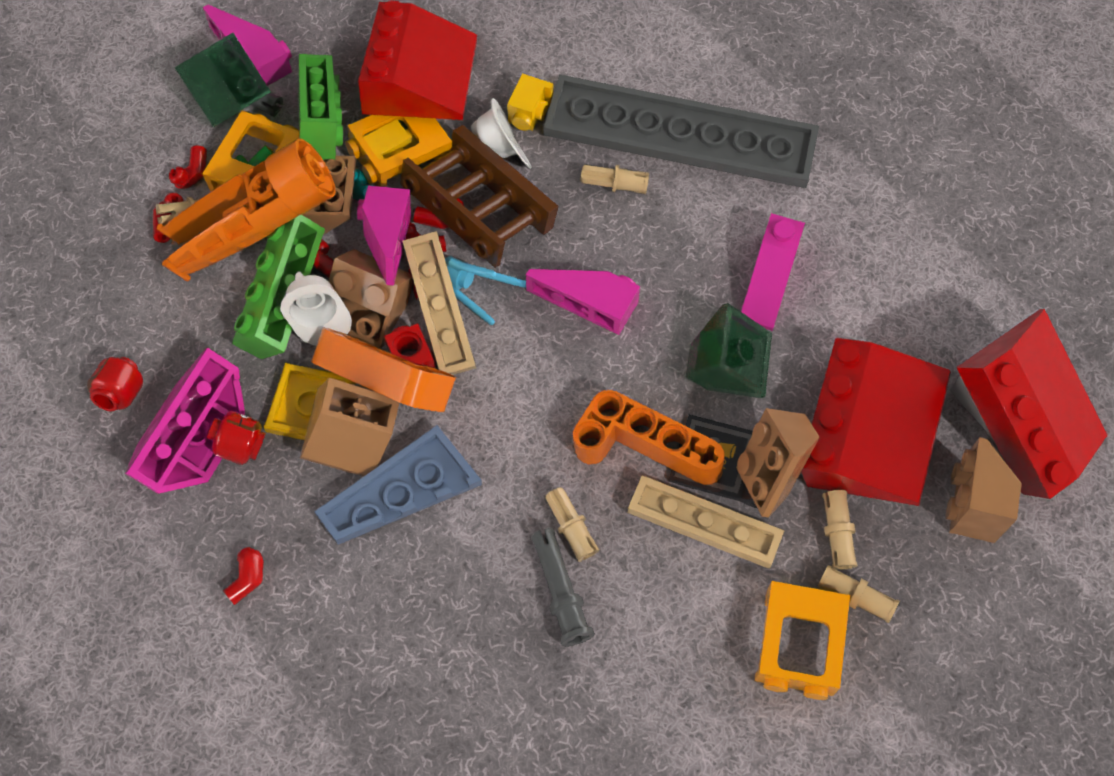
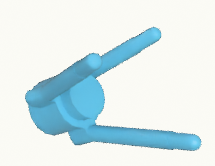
M452 256L445 258L456 298L490 325H493L495 320L463 294L460 289L462 287L467 289L471 285L474 275L526 288V281L471 265Z

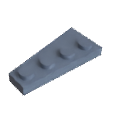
M436 425L314 512L339 545L481 486L482 480L439 426Z

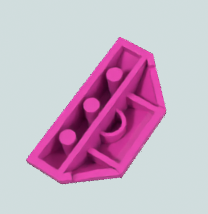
M207 347L176 383L141 437L125 474L157 494L208 482L222 458L212 453L213 440L207 439L214 418L222 420L229 411H236L245 415L243 395L239 382V368Z

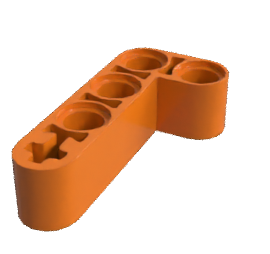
M325 327L322 328L311 360L315 365L399 403L437 412L445 411L456 380L454 375L447 372L417 365L350 335Z
M603 390L593 398L573 431L575 453L580 461L589 465L601 462L607 456L615 441L703 485L717 482L723 473L724 450L718 442L617 391ZM613 409L617 411V413L612 416H604L601 414L604 410ZM638 425H644L650 428L648 431L643 433L635 432L633 430V428ZM588 438H595L599 441L593 446L582 444ZM675 441L683 446L678 449H669L665 445Z

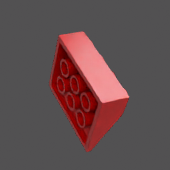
M399 1L379 2L358 80L362 114L463 120L477 45V34L412 3H400Z
M1039 309L956 367L1005 463L1022 483L1021 493L1024 495L1046 499L1053 498L1080 477L1107 437V433L1045 309Z
M835 338L812 421V426L819 435V439L801 471L807 487L828 491L845 490L847 494L919 506L951 371L873 342Z

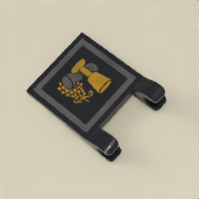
M689 414L685 426L715 440L722 446L724 450L723 473L717 482L703 485L671 470L669 482L737 500L757 508L736 468L739 456L744 453L753 431Z

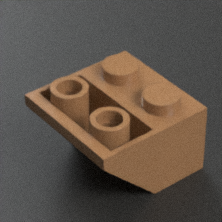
M335 156V160H324L332 175L336 193L333 198L303 215L325 229L324 234L351 219L356 165L355 156Z
M355 249L335 257L329 283L350 313L352 324L347 335L381 349L385 343L384 336L392 332L408 304L414 283L412 274L398 268L394 286L386 285L374 257Z
M328 378L317 389L300 458L364 477L379 465L393 433L399 402L377 392Z
M766 408L759 423L754 426L752 437L744 453L739 456L736 468L762 517H770L788 497L819 439V435L806 414Z
M979 437L971 449H965L961 462L954 464L950 482L952 485H956L955 496L950 497L945 516L946 519L951 520L949 533L995 543L1017 520L1022 483L988 439Z

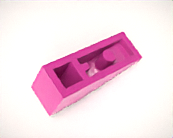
M209 4L203 7L209 27L254 85L263 89L292 73L289 62L292 54L283 40L278 42L270 31Z
M368 185L365 199H359L357 219L363 221L364 237L386 285L394 286L404 247L402 241L406 239L411 218L410 189Z
M771 213L739 317L740 322L773 331L805 225L804 222Z
M529 269L526 273V291L617 335H620L639 302L640 286L627 276H618L609 271Z

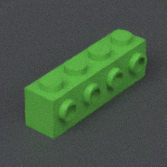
M299 54V139H304L311 144L323 160H335L336 146L343 145V125H341L342 108H340L339 75L333 73L332 55Z
M299 215L267 236L268 240L265 249L256 261L257 272L254 281L249 285L245 293L247 301L243 313L239 315L234 325L236 333L232 341L233 345L259 359H265L285 352L292 327L280 310L281 301L286 295L288 286L295 280L297 272L300 271L304 276L310 275L325 231L323 227L305 216Z

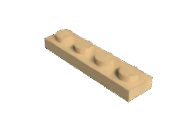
M437 231L403 240L439 370L455 375L476 369Z
M643 475L640 478L627 512L768 569L771 568L784 533L782 529Z

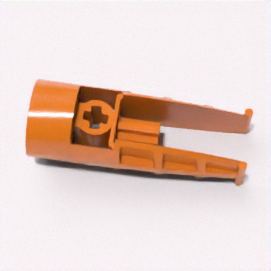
M296 139L242 175L238 174L182 211L165 226L162 224L157 225V229L178 244L188 241L167 259L163 260L162 265L188 282L191 279L189 274L209 267L251 246L299 215H304L333 198L336 193L335 184L326 163L311 144L304 139Z

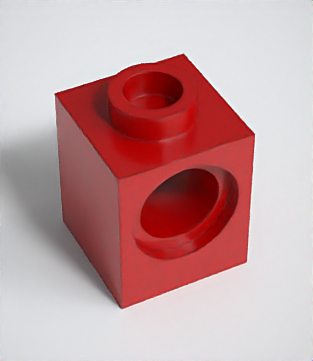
M418 323L411 326L397 327L390 334L384 336L389 353L417 365L435 368L434 359ZM407 349L417 350L413 355H402V352Z

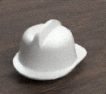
M492 98L490 100L491 109L482 114L471 125L472 133L502 158L518 155L526 166L531 169L529 160L514 138L505 113L499 103Z
M300 271L297 272L295 280L288 286L280 306L284 318L297 336L304 342L317 346L323 327L348 334L351 329L352 319L348 309L336 291H334L332 285L323 277L317 275L304 276Z

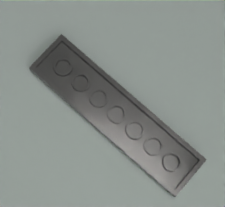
M559 74L543 129L544 136L807 188L819 125Z

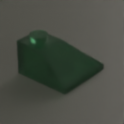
M729 303L722 304L690 344L686 377L709 391L764 398L766 395L772 333Z

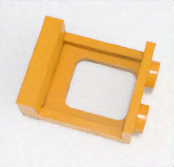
M242 110L202 173L209 190L216 189L234 176L242 175L254 167L232 158L233 153L245 134L277 145L276 151L299 139V130L291 125L283 126L270 121L264 115H254Z
M370 115L347 125L348 140L345 141V145L349 155L355 156L359 160L368 183H374L379 187H387V179L402 172L404 159L410 158L416 165H420L433 158L438 160L451 152L452 140L435 118ZM396 119L405 122L419 143L389 158L378 159L363 136Z
M771 581L766 592L765 606L767 608L761 653L754 681L764 683L765 689L774 692H787L788 688L803 690L805 697L816 700H827L828 695L834 696L840 689L850 595ZM791 617L823 623L828 627L829 634L823 675L814 676L783 670L779 667L777 660L784 618Z

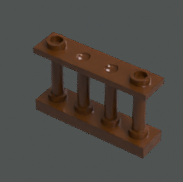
M464 125L453 130L451 152L423 169L410 158L403 160L400 181L403 188L410 189V195L417 198L469 244L479 257L487 260L494 268L501 264L505 241L529 225L535 227L543 235L554 227L559 206ZM458 163L471 172L470 175L446 190L433 179ZM480 184L486 185L495 193V195L470 211L456 200ZM505 204L520 214L495 232L480 221Z

